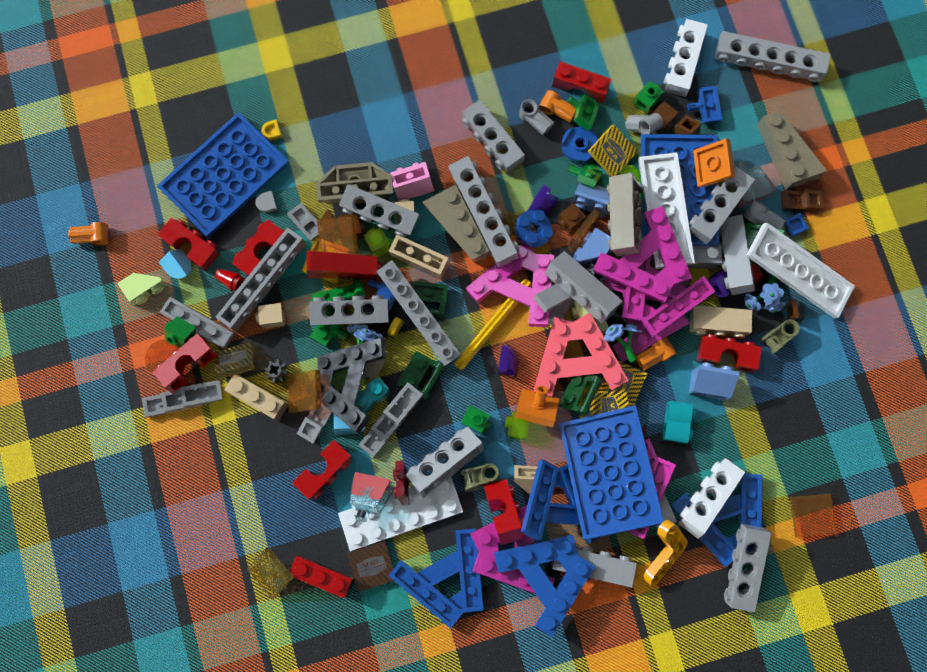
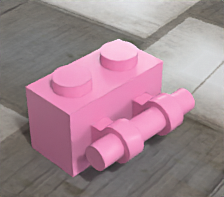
M418 162L413 163V166L404 169L402 167L397 168V171L390 173L398 201L434 192L426 162L420 164Z

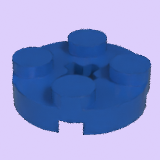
M581 126L570 128L562 139L563 154L573 162L587 163L593 158L588 153V150L598 140L596 133L592 129L587 131ZM583 141L585 147L579 148L575 143Z
M542 210L525 211L518 217L514 228L518 240L522 244L529 245L531 248L541 247L553 235L551 223ZM532 225L536 227L537 233L530 230V227H532Z

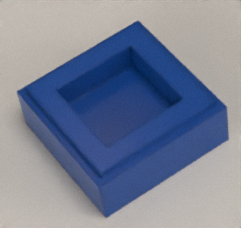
M801 213L785 219L783 223L790 238L809 230Z

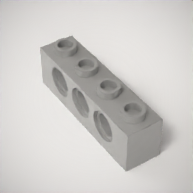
M480 99L462 111L461 121L467 129L470 128L474 139L478 143L481 142L483 144L486 154L495 159V164L499 170H504L507 174L524 162L525 154ZM483 122L485 125L478 126L476 123ZM492 135L495 136L496 139L489 140L487 137ZM504 149L507 153L501 154L498 151Z
M738 167L734 168L735 177L724 180L721 187L717 184L711 192V195H713L710 201L706 199L700 207V210H702L699 216L695 214L689 222L691 225L690 233L706 245L755 180ZM727 187H732L734 193L729 192ZM716 201L721 202L723 208L718 207ZM705 216L711 217L713 222H707Z
M347 184L339 206L343 207V212L353 215L354 212L361 215L360 219L369 223L371 220L379 222L377 226L386 230L389 227L396 229L395 233L405 238L407 234L412 235L419 218V214L349 184ZM360 199L366 201V207L363 210H359L356 207V203ZM376 207L384 209L383 216L376 217L374 215ZM395 214H399L402 217V221L398 225L393 224L391 221L392 216Z
M383 295L372 296V300H364V296H352V300H345V297H333V301H325V297L313 298V302H309L310 325L388 322V299H383ZM347 304L352 305L355 309L354 314L351 316H347L343 312V308ZM365 304L373 305L374 312L371 315L363 313V306ZM327 305H332L335 308L333 316L325 315L324 308Z
M468 426L460 429L452 439L443 442L433 454L426 455L420 464L411 467L406 474V478L423 499L484 451L483 444ZM459 446L464 447L461 451H455ZM444 458L449 459L444 464L439 463ZM426 471H433L429 476L424 475Z
M741 524L740 529L737 531V547L732 553L733 566L728 573L729 586L724 592L725 602L731 608L755 612L771 532L765 528ZM754 544L753 549L747 551L748 545ZM749 563L748 570L743 571V566ZM745 583V588L739 591V586Z

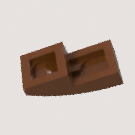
M810 189L803 191L784 190L781 192L782 210H822L823 193L820 190Z

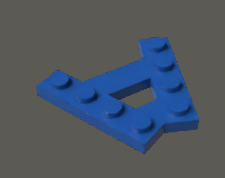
M544 459L538 462L521 528L522 533L536 541L542 539L545 523L579 525L581 529L568 464L558 468ZM554 488L563 489L569 504L551 503ZM602 537L595 538V539H590V540H585V541H586L587 544H589V543H591V542H593V541H596V540H598V539H600V538H602Z
M744 473L740 479V494L728 497L706 532L699 538L724 567H727L733 561L732 553L736 549L738 541L736 540V535L726 538L715 526L714 522L740 514L739 529L741 524L761 527L762 475ZM684 492L670 506L680 515L686 506L689 508L692 504L690 501L691 497ZM696 508L697 513L703 516L702 510ZM749 544L747 551H751L754 544Z
M476 528L455 530L457 551L416 573L401 560L388 575L450 629L463 612L483 610L480 574L472 572L478 550L470 533L476 531ZM459 572L461 592L447 599L433 587V585Z
M573 535L494 552L498 573L519 569L545 607L534 626L553 637L595 566L578 555ZM559 560L565 569L566 574L557 589L554 588L539 566L540 563Z

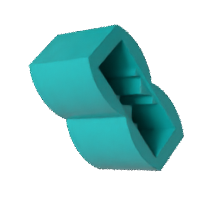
M376 378L366 386L365 390L359 391L356 405L365 413H368L375 404L384 401L388 397L390 390L381 378Z
M675 401L667 402L662 435L663 441L687 444L689 440H692L693 429H691V421L695 420L696 415L693 404Z

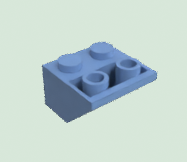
M579 182L572 204L574 203L581 212L587 211L595 217L606 218L608 215L607 204L610 202V196L606 188L597 185L592 188Z
M597 228L592 233L589 231L583 240L584 242L581 246L583 248L579 247L573 259L584 268H586L589 262L595 263L601 252L607 255L610 252L608 241L611 236Z
M702 363L691 373L689 394L727 401L732 398L739 372L734 371L732 367L724 366L721 369L715 368L710 363Z

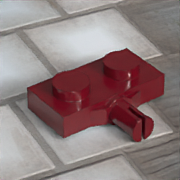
M403 460L395 461L393 478L396 481V487L393 488L395 499H398L401 505H408L409 483L406 478L408 469Z

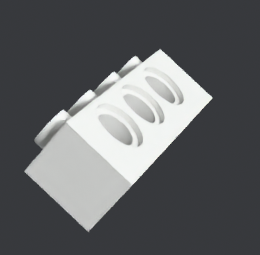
M686 19L684 26L680 25L677 36H680V39L675 42L673 52H676L675 57H671L668 65L671 71L670 74L666 73L663 83L666 84L665 92L686 97L690 89L708 24Z
M726 458L720 463L717 461L710 470L713 472L710 478L708 476L705 477L700 484L703 487L701 491L694 493L690 499L692 502L690 507L686 506L679 515L682 519L678 524L696 538H700L706 532L745 473ZM717 478L721 479L724 485L719 484ZM707 493L713 496V500L707 497ZM696 508L702 510L703 516L697 513Z

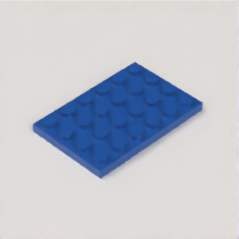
M238 112L162 180L157 187L209 238L290 163Z
M641 134V157L678 153L689 223L695 214L698 216L701 214L702 210H700V207L706 199L708 201L712 199L713 195H711V192L718 184L715 183L703 188L697 186L693 150L717 142V135ZM641 193L643 201L641 207V240L649 233V227L643 215L646 212L643 193ZM705 216L707 222H713L711 217ZM719 229L707 245L690 233L692 246H719Z
M636 405L559 423L584 540L656 526L664 522Z

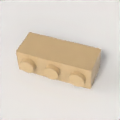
M398 234L389 249L391 257L441 280L450 263L448 257Z
M696 305L690 310L689 332H695V335L701 336L707 335V333L714 334L717 337L733 335V338L744 339L745 336L752 332V310Z
M235 373L224 389L226 392L276 421L280 420L288 406L282 400Z

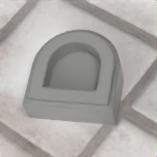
M272 191L262 193L256 198V206L261 212L268 213L278 210Z

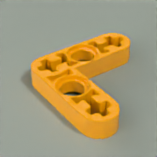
M665 520L659 526L657 532L666 546L643 576V580L651 586H655L685 550L688 543L678 526L670 520Z

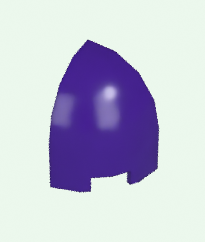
M543 185L528 210H542L546 215L553 209L558 198L557 196H552L550 194L551 189Z
M721 269L707 280L715 290L713 294L718 295V297H726L731 292L725 286L724 278L728 277L727 271L724 272Z
M503 344L497 373L516 377L518 357L509 345Z

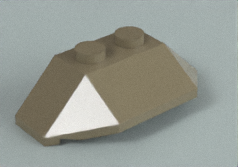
M372 162L334 166L321 180L316 182L318 202L337 206L340 204L347 184L382 199L393 195L392 176ZM360 199L356 204H365L366 201Z

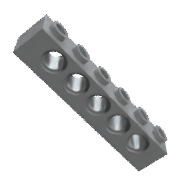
M726 31L721 32L714 59L720 62H731L739 66L754 67L757 70H768L775 74H787L794 78H806L812 82L822 81L827 74L830 58L829 53Z
M469 156L449 165L450 173L498 268L518 259L517 252L520 249L515 240L511 241L509 237L511 231L507 224L503 225L501 211L499 208H494L492 203L495 200L491 192H486L485 187H487L483 176H478L477 171L479 169L476 162H471ZM466 177H473L470 182L464 181ZM476 192L481 193V196L478 198L472 197ZM483 208L490 209L486 214L480 213ZM491 224L498 225L495 230L488 229ZM499 240L506 241L504 246L496 245Z
M287 227L217 314L216 318L236 333L305 247L306 244L303 238Z
M393 260L380 268L377 273L444 366L460 356L459 351Z

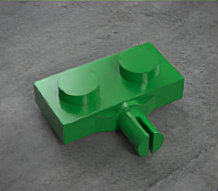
M587 94L581 97L580 102L571 96L567 103L576 108L573 121L589 131L593 127L600 104Z
M570 164L567 172L577 175V181L592 188L595 187L602 174V171L597 166L591 164L589 166L585 165L581 169Z
M328 308L325 315L333 316L335 308ZM342 324L317 325L310 338L327 348L330 342L337 336L347 341L350 334L341 330Z

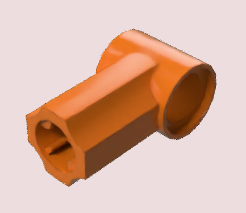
M552 90L546 92L538 106L543 113L547 115L554 114L569 123L576 114V108L561 99V96Z
M94 222L90 226L70 227L68 230L70 243L108 244V224Z
M665 337L654 343L651 348L638 354L636 361L639 367L645 371L658 362L669 359L677 354L668 338Z

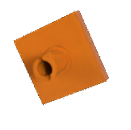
M725 138L693 150L698 187L703 188L735 177L730 139Z
M537 386L536 392L522 388L515 418L553 428L559 398L548 396L549 390L545 386Z

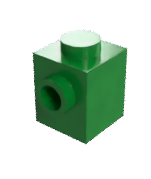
M649 81L635 96L633 104L647 115L661 100L664 91H662L658 84H653Z
M178 316L169 321L164 328L165 340L178 348H181L189 338L196 335V327Z
M469 405L461 425L468 426L474 432L482 435L483 431L487 432L492 424L489 421L491 415Z

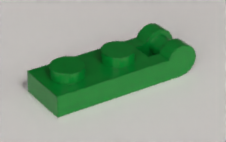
M356 280L351 285L319 291L311 294L312 302L313 298L325 297V301H333V297H345V300H352V296H364L365 298L364 284L361 280ZM327 305L324 309L330 308V307H333V306H332V305Z

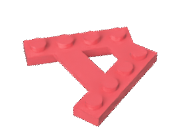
M590 313L574 322L554 317L534 392H536L537 386H545L549 390L547 395L552 397L557 379L571 376L602 373L611 390L629 381ZM583 339L592 355L563 359L568 341Z

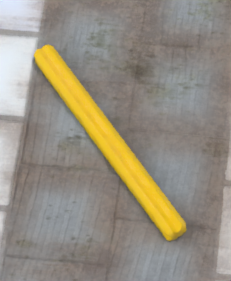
M527 279L521 282V284L527 287H532V283ZM511 298L505 301L455 361L454 364L458 369L463 370L516 307L519 303L518 301Z

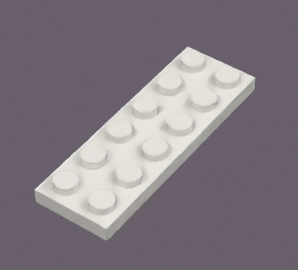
M678 153L639 157L646 212L663 206L687 266L694 265L695 261ZM657 250L653 254L655 269H663L665 267Z
M769 223L762 225L746 254L748 258L833 318H839L855 285Z
M450 477L423 499L413 487L409 488L408 505H401L399 500L395 499L394 494L340 512L338 515L349 549L353 551L462 513L463 510ZM358 510L367 511L364 519L356 517Z

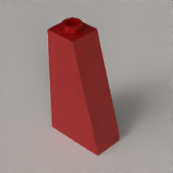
M307 251L306 270L308 278L377 279V271L381 268V262H377V256Z

